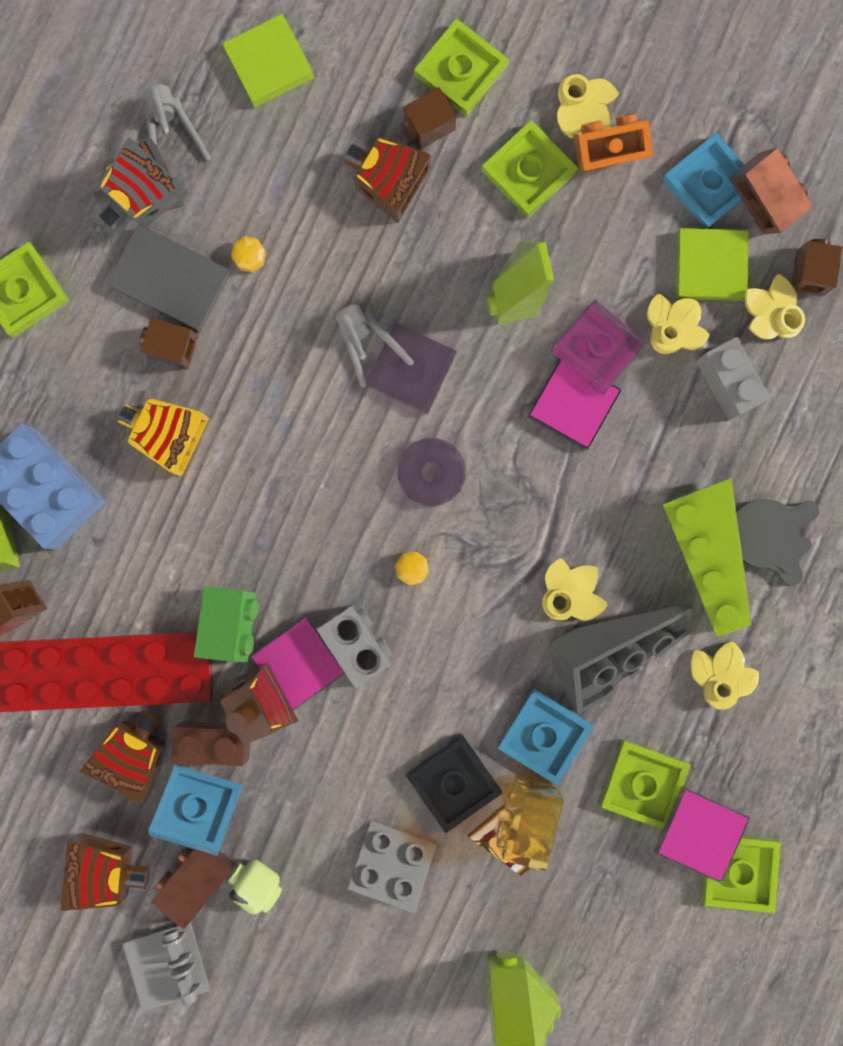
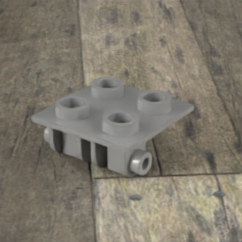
M371 821L347 890L415 914L436 844Z
M191 922L184 930L177 925L122 943L142 1012L182 1000L183 1005H189L197 1000L196 995L211 990Z

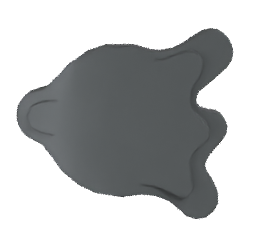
M762 499L752 501L741 509L736 510L743 562L756 568L772 570L787 585L796 586L803 578L799 560L812 546L810 539L800 534V529L818 517V505L813 501H806L796 506H786L777 501Z

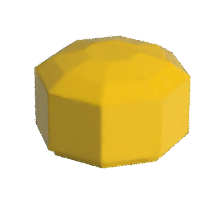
M243 236L233 243L231 257L241 271L254 273L264 266L266 251L257 238Z
M416 551L403 553L395 564L397 578L408 585L422 583L429 572L427 558Z

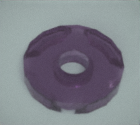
M424 438L412 443L403 452L398 463V481L402 491L411 501L422 506L438 507L450 502L460 493L465 482L466 466L461 453L451 443L440 438ZM428 463H435L441 468L442 475L435 482L426 481L421 474L422 468Z

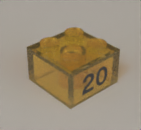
M516 774L513 784H506L503 795V804H506L504 818L498 817L494 831V838L497 839L496 847L500 848L503 861L546 872L564 803V798L556 785Z

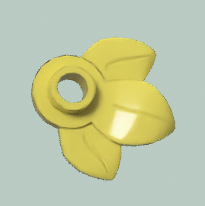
M579 74L564 78L558 88V99L561 105L557 112V122L564 135L573 139L572 133L579 132L581 125L589 122L602 121V126L610 125V115L606 105L618 97L617 89L609 81L601 78L588 81ZM577 90L580 93V97L573 98L568 92Z
M775 275L769 291L755 288L745 291V306L749 313L755 317L750 322L749 329L755 336L761 339L769 340L776 336L784 339L792 338L801 331L805 324L804 313L796 306L797 293L790 282L782 275Z
M657 294L651 300L646 316L653 327L650 333L651 345L657 352L670 354L677 352L680 348L693 351L705 344L709 333L702 327L697 326L702 312L697 300L684 298L672 305L661 294ZM665 333L669 334L672 339L666 337Z
M561 558L553 562L545 574L547 591L542 598V608L545 614L554 620H565L572 616L584 621L601 614L608 604L604 599L592 593L598 579V567L582 565L570 570L569 566ZM557 596H561L565 600V605L560 610L553 606V600Z
M728 642L714 654V657L700 650H694L690 661L692 678L703 687L704 698L711 707L718 710L729 709L737 703L739 697L751 694L757 687L759 672L752 668H744L743 653L734 642ZM718 686L726 688V697H721L718 694Z

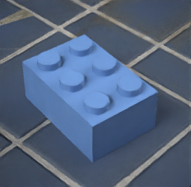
M22 423L0 444V504L43 549L58 550L107 503L99 492L38 429Z

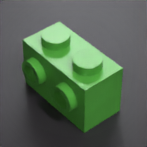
M204 586L194 657L229 662H248V656L252 653L254 638L251 635L253 621L256 619L259 609L258 601L256 600L257 593Z

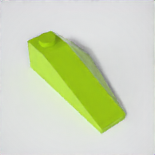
M519 242L494 280L491 295H487L486 300L490 316L496 315L498 325L538 316L554 280L546 242Z
M498 952L496 956H488L487 1005L494 1046H545L547 1033H552L554 1020H558L561 1016V1006L557 994L523 957H518L513 952Z

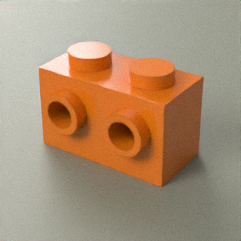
M636 113L615 117L616 124L602 126V121L582 124V131L572 133L578 169L588 171L652 157L649 120L637 119Z

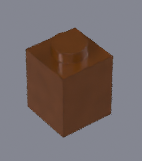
M440 87L403 107L404 121L401 122V126L410 142L415 140L420 150L456 130L457 116Z
M812 239L796 251L791 282L795 291L825 296L837 287L843 246L831 245V241L826 239Z
M150 318L148 327L145 326L141 332L139 344L142 347L141 352L148 358L189 369L198 336L189 328Z

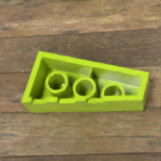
M727 478L664 503V509L716 636L719 637L752 625L732 478Z

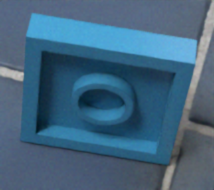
M716 132L667 172L662 181L702 228L708 229L742 201L729 177L739 170L744 163Z
M532 688L497 745V748L558 786L594 725L537 689Z
M175 765L148 830L149 836L218 856L242 791V784Z

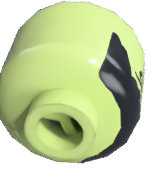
M257 859L251 860L246 866L239 863L227 880L232 884L229 890L231 901L252 915H256L261 911L267 913L282 891V888L279 887V875Z

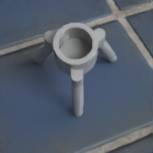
M154 85L146 89L144 99L147 107L144 108L147 119L148 136L157 145L155 121L160 124L162 133L167 135L169 133L167 122L174 118V113H177L203 158L209 161L211 156L185 114L180 99L173 98L170 88L166 85Z
M351 305L342 309L336 315L335 319L341 328L340 333L345 340L361 387H365L367 384L359 359L364 360L366 358L360 340L368 335V326H371L408 365L413 364L412 358L380 326L371 311L363 313L359 305Z

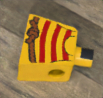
M151 398L146 401L142 411L126 404L118 417V423L133 429L128 439L130 445L169 472L181 477L209 421V418L199 411Z

